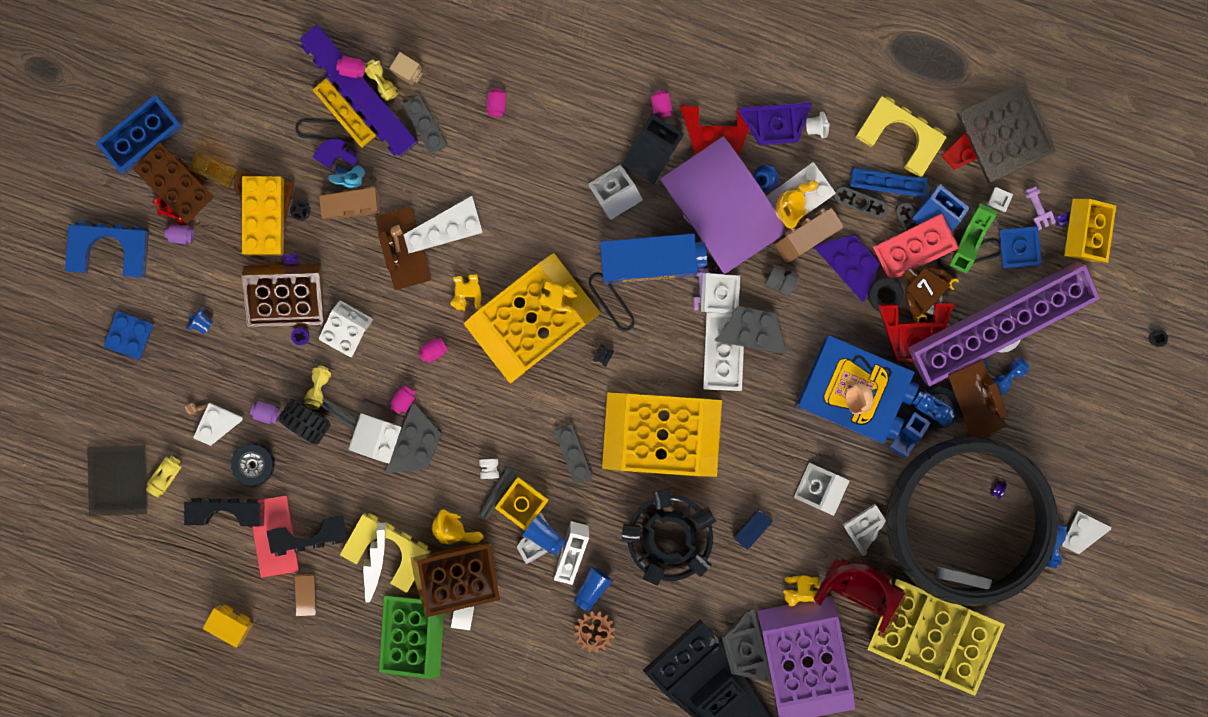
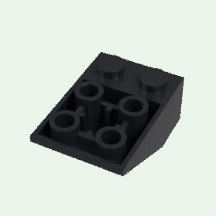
M651 114L624 159L622 166L654 185L682 140L684 133Z

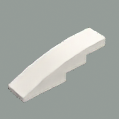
M378 523L377 541H371L370 546L371 559L364 560L366 602H370L382 569L386 523Z

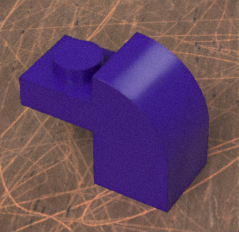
M339 139L325 141L312 157L330 170L338 157L354 167L359 162L355 158L356 153L348 148L344 151L347 143Z

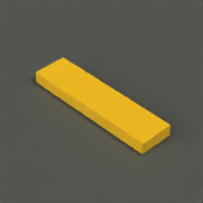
M325 78L312 89L361 148L376 137L375 133L328 78Z

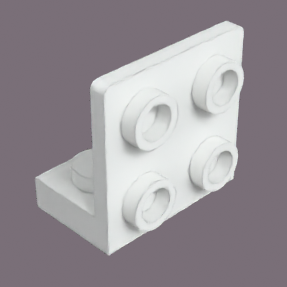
M339 301L332 309L319 336V340L352 357L373 319L346 303Z

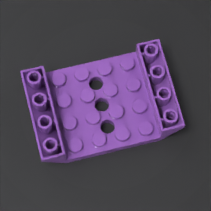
M833 596L826 597L821 606L809 601L798 602L795 606L787 604L757 610L778 717H818L854 710L853 688ZM824 653L832 655V660L829 663L822 662L821 656ZM806 656L813 659V664L810 667H805L802 664V660ZM787 660L794 662V668L790 671H786L783 668V664Z

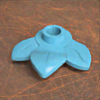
M360 165L355 166L351 171L338 166L335 175H329L328 178L335 184H343L350 189H355L362 184L365 171Z

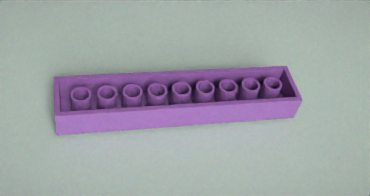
M1076 261L910 346L908 350L922 381L931 386L947 378L948 374L982 360L1100 298L1086 265Z

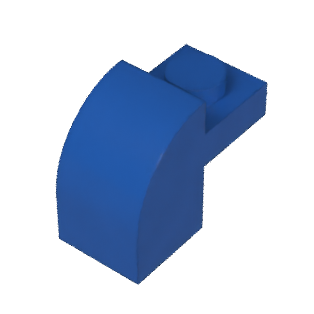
M914 412L902 425L899 435L889 448L905 459L916 442L922 438L930 422Z

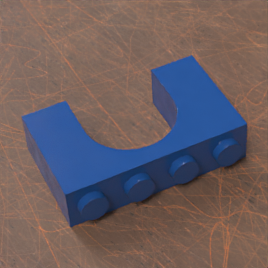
M75 222V225H69L65 271L88 273L90 251L94 243L104 237H114L121 243L124 250L123 276L145 278L149 232L144 231V227L132 226V230H128L122 225H113V228H105L106 224L94 223V227L86 226L87 223Z

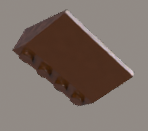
M321 263L244 266L241 276L247 327L324 325Z
M480 541L475 544H467L411 557L414 579L426 617L500 600L490 543Z

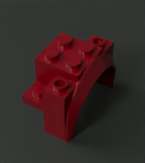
M836 558L814 596L815 603L821 606L830 590L883 617L878 628V636L884 638L892 622L896 623L899 617L898 611L906 599L904 590L896 585L892 587L890 574L883 570L878 571L872 568L873 566L866 561H862V563L856 561L855 564H851L845 559L839 560ZM845 580H849L847 585H845Z

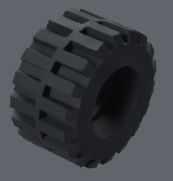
M290 399L278 417L280 423L306 441L317 445L331 426L325 417L315 410L304 406V403L296 399Z

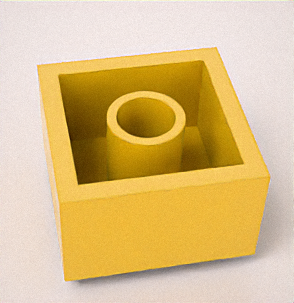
M518 476L495 509L526 531L549 499Z
M225 604L223 606L219 605L213 609L202 629L237 648L243 643L253 623L249 622V617L233 613L234 609Z

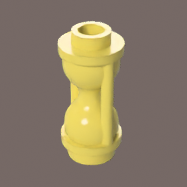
M373 59L366 63L364 73L369 78L376 80L380 98L388 102L398 95L397 88L392 82L383 78V68L380 65V61L375 62Z
M318 366L312 370L314 387L304 397V406L307 408L318 410L323 404L321 387L331 377V372L328 371L327 367Z
M172 455L170 458L166 456L147 483L146 490L157 498L163 495L182 468L179 465L181 461Z

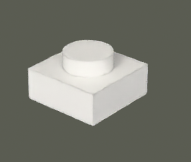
M994 187L987 205L1005 213L1013 194Z

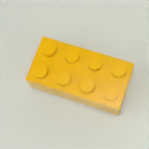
M242 176V254L284 255V178Z

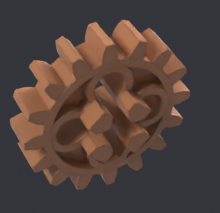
M592 610L590 616L584 613V619L578 618L580 625L574 626V628L578 629L574 636H579L576 642L583 643L582 649L587 646L588 652L595 648L596 653H598L600 647L606 650L605 644L611 646L612 643L609 639L615 638V635L611 634V632L615 631V627H610L613 621H607V614L602 617L601 611L594 615ZM599 619L601 623L598 625L597 630L599 632L606 631L608 635L601 637L600 634H596V642L590 644L588 640L591 638L592 632H583L582 627L588 626L589 629L593 630V621Z

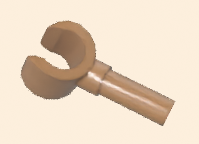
M395 225L391 228L390 232L394 240L396 253L401 252L398 236L403 233L400 225Z
M193 402L185 406V410L189 415H194L201 410H205L208 404L196 407Z

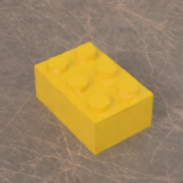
M1073 199L1064 256L1089 262L1108 263L1116 205L1092 199Z

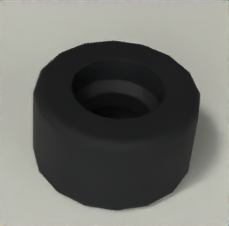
M889 277L880 278L873 282L868 292V301L877 311H880L878 305L897 304L899 307L904 297L903 288L900 283ZM884 287L891 289L893 292V298L889 302H882L879 299L878 293Z

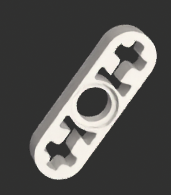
M937 567L935 577L984 589H989L992 582L991 579L941 567Z

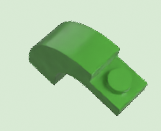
M979 204L958 242L959 248L954 251L949 266L968 273L975 261L980 244L998 211L984 204Z

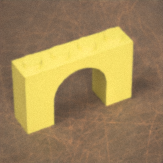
M881 96L856 135V138L872 147L887 125L897 122L908 125L916 135L917 144L904 168L917 177H922L947 137L943 135L944 132L937 127L933 129L928 126V122L925 119L912 116V112L903 106L901 108L896 106V102L890 97L886 96L884 98Z
M368 513V515L363 514L340 555L358 564L371 541L377 539V525L380 523L377 520L379 518L371 513ZM385 522V538L393 540L402 552L401 565L390 584L407 593L415 581L411 557L428 554L431 551L428 550V545L421 541L418 543L412 541V536L405 532L400 534L394 531L395 527Z

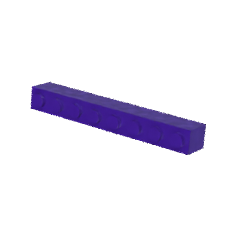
M317 24L299 39L303 43L300 47L307 55L311 53L315 57L312 61L319 69L323 67L328 72L325 76L332 84L336 82L340 86L337 90L344 98L348 96L352 100L350 103L352 108L356 112L361 111L364 114L362 118L369 127L372 125L377 130L375 132L376 136L381 141H387L389 144L387 148L394 156L398 154L401 158L418 143L362 77L357 79L339 75V71L336 70L338 59H342L343 54Z

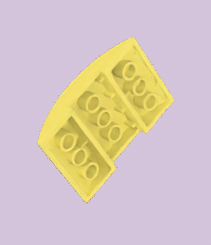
M896 579L894 585L902 588L906 597L898 611L899 617L896 623L892 622L884 638L878 636V628L883 617L880 618L867 650L975 696L1005 624L962 605L942 601L919 587Z

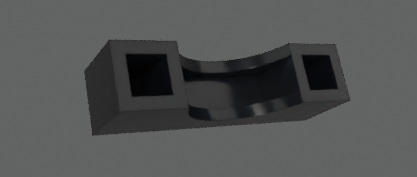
M191 498V501L184 502V525H208L213 515L222 510L233 514L240 526H264L265 503H259V499H247V502H240L238 498H229L228 502H221V498H209V502H203L202 498Z
M343 515L323 519L320 530L309 538L295 537L286 527L266 531L271 554L275 553V557L286 555L287 550L294 549V553L305 551L307 546L313 545V549L325 547L324 543L332 541V545L344 543L343 539L347 538Z

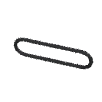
M303 119L295 127L297 135L302 138L355 141L353 138L302 135L298 131V127L302 122L341 124L339 121Z
M989 239L981 242V244H985L988 242H996L999 244L1000 247V241L996 239ZM999 250L997 254L976 259L974 263L995 258L1001 254V251ZM941 257L937 259L938 264L942 269L949 270L954 268L952 266H943L940 262Z
M593 274L589 279V287L619 330H631L635 320L612 285L607 284L632 320L629 328H621L591 284L594 277L600 276L603 278V274Z

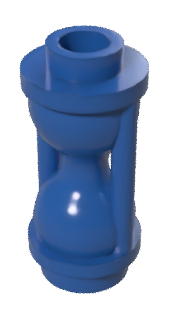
M1015 358L1009 367L1008 374L999 375L996 379H993L997 384L1000 395L1007 393L1013 378L1022 377L1025 373L1029 372V364L1023 358Z
M919 390L912 401L915 408L942 425L950 424L955 416L953 408L926 391L922 392Z
M1058 525L1056 544L1046 566L1057 568V565H1062V555L1059 551V546L1066 540V535H1068V532H1066L1067 527Z

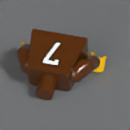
M909 267L902 276L910 282L905 288V298L908 308L913 315V320L919 322L921 317L927 320V316L923 313H926L948 288L954 290L952 282L958 283L959 280L951 277L943 269L924 268L917 274Z

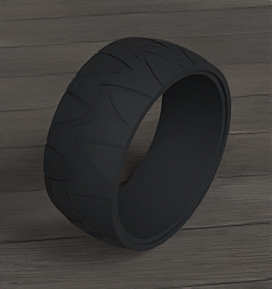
M985 437L953 438L923 451L902 471L892 489L888 502L887 533L892 551L900 567L926 593L942 601L957 605H990L1019 594L1037 579L1048 564L1058 534V510L1055 497L1041 470L1017 449L1003 442ZM982 452L1007 463L1020 475L1027 485L1035 507V532L1026 556L1010 574L992 583L989 589L979 587L957 588L936 581L921 567L908 541L906 516L908 504L915 487L931 468L941 461L958 454Z

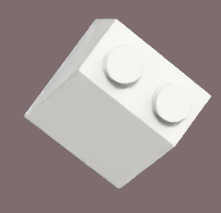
M621 164L588 184L610 220L643 200L635 184Z
M360 413L348 450L389 464L401 427Z
M809 463L793 498L834 516L849 484V480Z

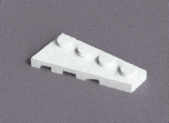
M473 197L465 199L404 234L408 253L483 233Z

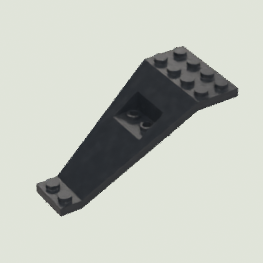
M701 619L694 623L643 669V672L651 681L691 717H769L745 677L731 673L724 644Z

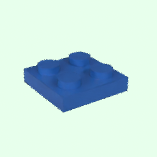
M1038 227L999 230L1002 268L1042 265Z
M116 311L103 347L141 360L154 324Z

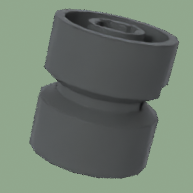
M774 264L765 286L772 290L779 289V293L789 297L796 285L799 274L793 271L786 272L784 267Z

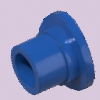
M764 164L757 167L754 171L753 178L761 190L770 191L778 185L779 175L773 166Z
M204 308L199 309L194 315H190L191 318L186 326L188 330L193 328L205 334L210 328L213 321L203 313Z

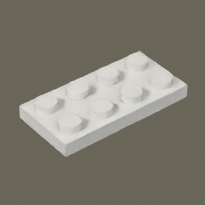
M706 313L703 389L742 391L744 347L715 342L716 336L721 333L725 323L732 317V314Z

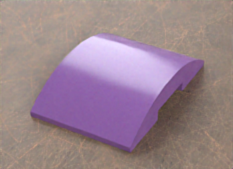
M724 136L660 179L701 241L705 242L706 249L723 274H726L787 232L784 224L777 217L773 206Z

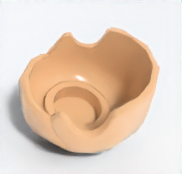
M856 384L847 389L846 403L849 410L855 415L870 410L873 404V394L868 386Z

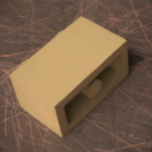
M399 52L390 67L394 75L410 85H413L414 82L418 83L423 75L420 64Z

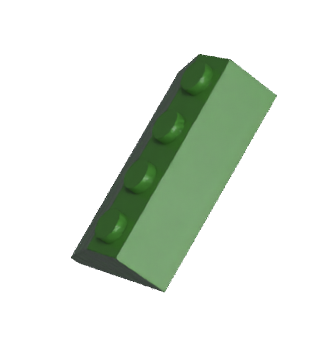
M384 596L379 673L426 679L440 677L444 613L426 617L420 598Z

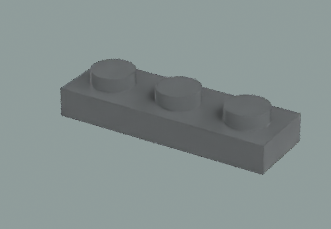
M420 95L404 103L403 106L430 155L447 147Z
M573 425L555 430V435L574 484L593 478Z

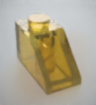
M198 151L189 169L227 188H230L238 172Z

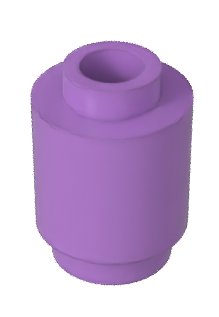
M170 223L169 227L165 229V238H168V242L187 245L193 242L194 228H190L188 225Z
M258 401L257 404L253 403L250 415H253L254 420L267 424H276L280 409L274 405Z

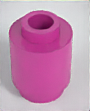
M343 56L342 59H338L336 70L339 71V75L357 79L358 77L363 78L366 62H362L361 59Z
M492 89V92H488L486 106L488 116L503 117L507 94L503 93L502 89Z
M665 90L654 92V96H651L654 115L660 119L671 117L673 110L670 94L665 93Z
M440 337L437 340L434 338L420 346L421 351L418 353L423 362L428 361V363H431L445 355L444 353L448 349Z
M403 385L389 402L392 405L391 409L399 414L401 412L406 413L415 399L416 392Z

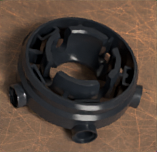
M669 489L652 492L653 498L642 504L634 513L630 523L623 524L621 541L628 543L632 559L645 572L642 579L658 586L660 580L678 581L688 578L695 573L701 577L712 565L708 561L713 546V530L711 525L717 522L709 507L702 509L686 497L670 495ZM672 500L688 504L684 513L676 509L668 512L661 510L650 517L644 512L652 504L655 505V509L673 506ZM691 507L697 511L692 515L700 529L706 528L707 533L703 554L697 552L694 556L692 554L696 550L697 529L694 522L686 515ZM642 513L648 519L642 531L644 535L643 546L647 553L639 558L633 543H639L640 525L635 523ZM659 519L662 523L675 522L684 528L687 536L685 544L689 549L685 550L683 555H680L678 552L666 554L656 547L654 542L655 531L650 527L656 523L655 520ZM648 556L664 565L679 564L691 558L687 563L689 569L674 574H665V568L650 561L647 566L642 562Z

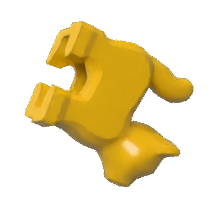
M477 274L468 275V280H470L468 283H464L462 276L453 277L455 296L450 301L451 306L457 310L465 311L467 304L465 298L472 297L475 298V308L477 310L482 308L480 304L482 299L481 288L478 284Z
M546 279L544 289L549 290L550 294L546 296L542 293L539 303L557 311L572 313L573 308L569 305H563L562 301L564 295L569 298L578 296V289L575 283L569 281L563 285Z
M807 575L785 577V582L789 584L797 583V591H783L785 601L789 603V606H795L800 601H812L815 603L814 596L817 591L812 590L813 588H820L821 581L819 577Z

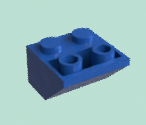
M939 184L928 194L912 217V220L919 225L942 213L952 232L961 222L969 207Z

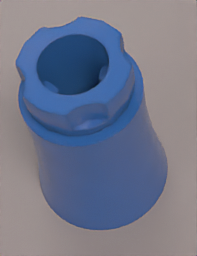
M537 515L522 535L542 547L548 553L551 552L554 556L559 553L567 542L539 515Z
M591 567L584 583L577 592L574 603L582 609L590 611L592 605L596 604L600 596L614 581L599 569Z

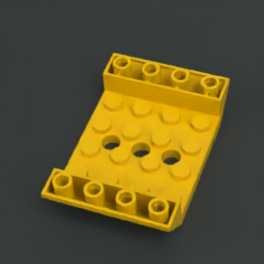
M553 253L484 305L463 324L511 384L601 313ZM546 279L563 285L569 281L575 283L578 289V296L569 298L564 295L562 301L563 305H569L573 308L572 313L557 311L539 303L542 293L546 296L550 294L549 290L544 289ZM518 297L525 299V306L522 308H517L514 305V301ZM533 312L537 315L535 323L527 322L526 316L528 313ZM543 327L549 330V336L545 339L538 336V330Z
M607 392L602 469L717 477L722 400ZM661 410L669 412V419L667 421H661L658 418V413ZM660 429H665L668 432L666 440L658 439L657 432ZM661 448L667 452V456L663 460H659L655 455L656 451Z

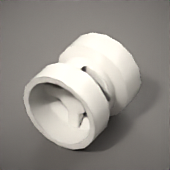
M498 459L479 460V466L482 467L480 479L499 478V472L497 471Z

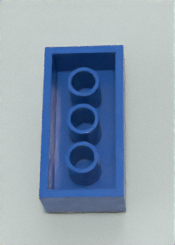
M154 95L96 142V145L118 172L125 175L158 143H165L183 126L160 97Z

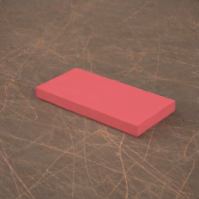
M941 213L873 248L887 277L896 279L902 276L909 267L913 270L958 249L959 246Z
M287 495L259 500V503H265L264 526L253 527L260 576L268 577L300 571L297 552L294 553V549L287 550V554L275 557V553L271 554L266 532L267 530L286 527L294 536Z

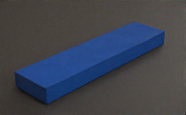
M852 168L850 187L922 198H926L928 178Z

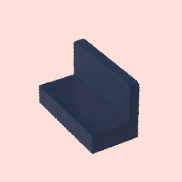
M757 509L733 538L748 550L773 521L760 509Z

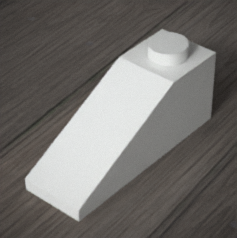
M570 521L565 535L567 542L561 550L554 580L573 585L589 540V526Z

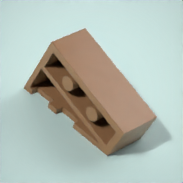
M373 186L363 187L361 190L344 189L341 193L327 191L324 192V195L319 196L323 220L381 214L379 193Z
M823 208L814 214L815 219L810 220L807 218L800 223L801 227L799 229L793 228L784 233L786 237L776 243L775 247L786 264L844 227L832 208L827 211Z

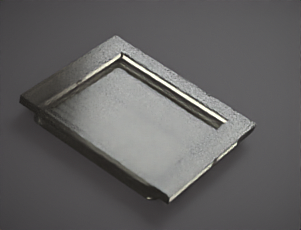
M115 445L87 447L89 516L147 514L146 446Z

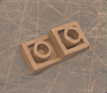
M314 574L294 575L296 616L316 615Z

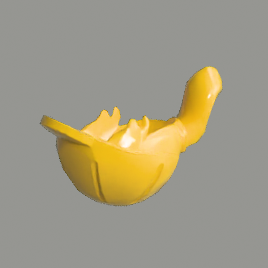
M810 180L809 183H801L795 190H787L778 196L775 203V213L787 228L793 229L805 215L807 209H804L806 204L804 194L805 192L815 191L818 188L817 181Z
M445 509L439 511V514L433 521L432 532L441 543L451 545L464 541L475 544L484 538L481 532H465L463 524L458 520L461 518L458 514L450 513Z

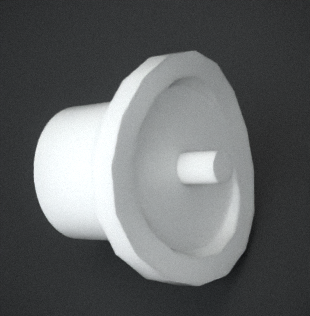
M820 112V116L807 118L806 128L808 134L821 135V138H827L830 123H828L825 113Z

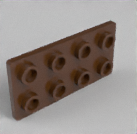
M158 143L134 168V171L185 223H189L213 199V195L203 186L205 182L179 156H173L162 143Z
M412 207L376 216L378 236L394 289L399 290L431 281L424 250L409 254L403 235L417 227ZM395 225H400L403 233L398 236L401 251L396 253L394 240L390 232L391 228Z
M983 360L948 374L969 437H984L1006 427L1004 418L1007 417L1001 395L996 382L989 377Z

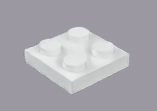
M703 273L701 312L732 314L739 307L740 276Z

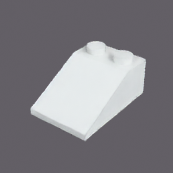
M813 162L766 197L775 210V203L781 193L787 190H795L799 184L815 180L818 182V188L815 191L805 192L804 194L806 200L804 209H807L805 215H807L836 193Z

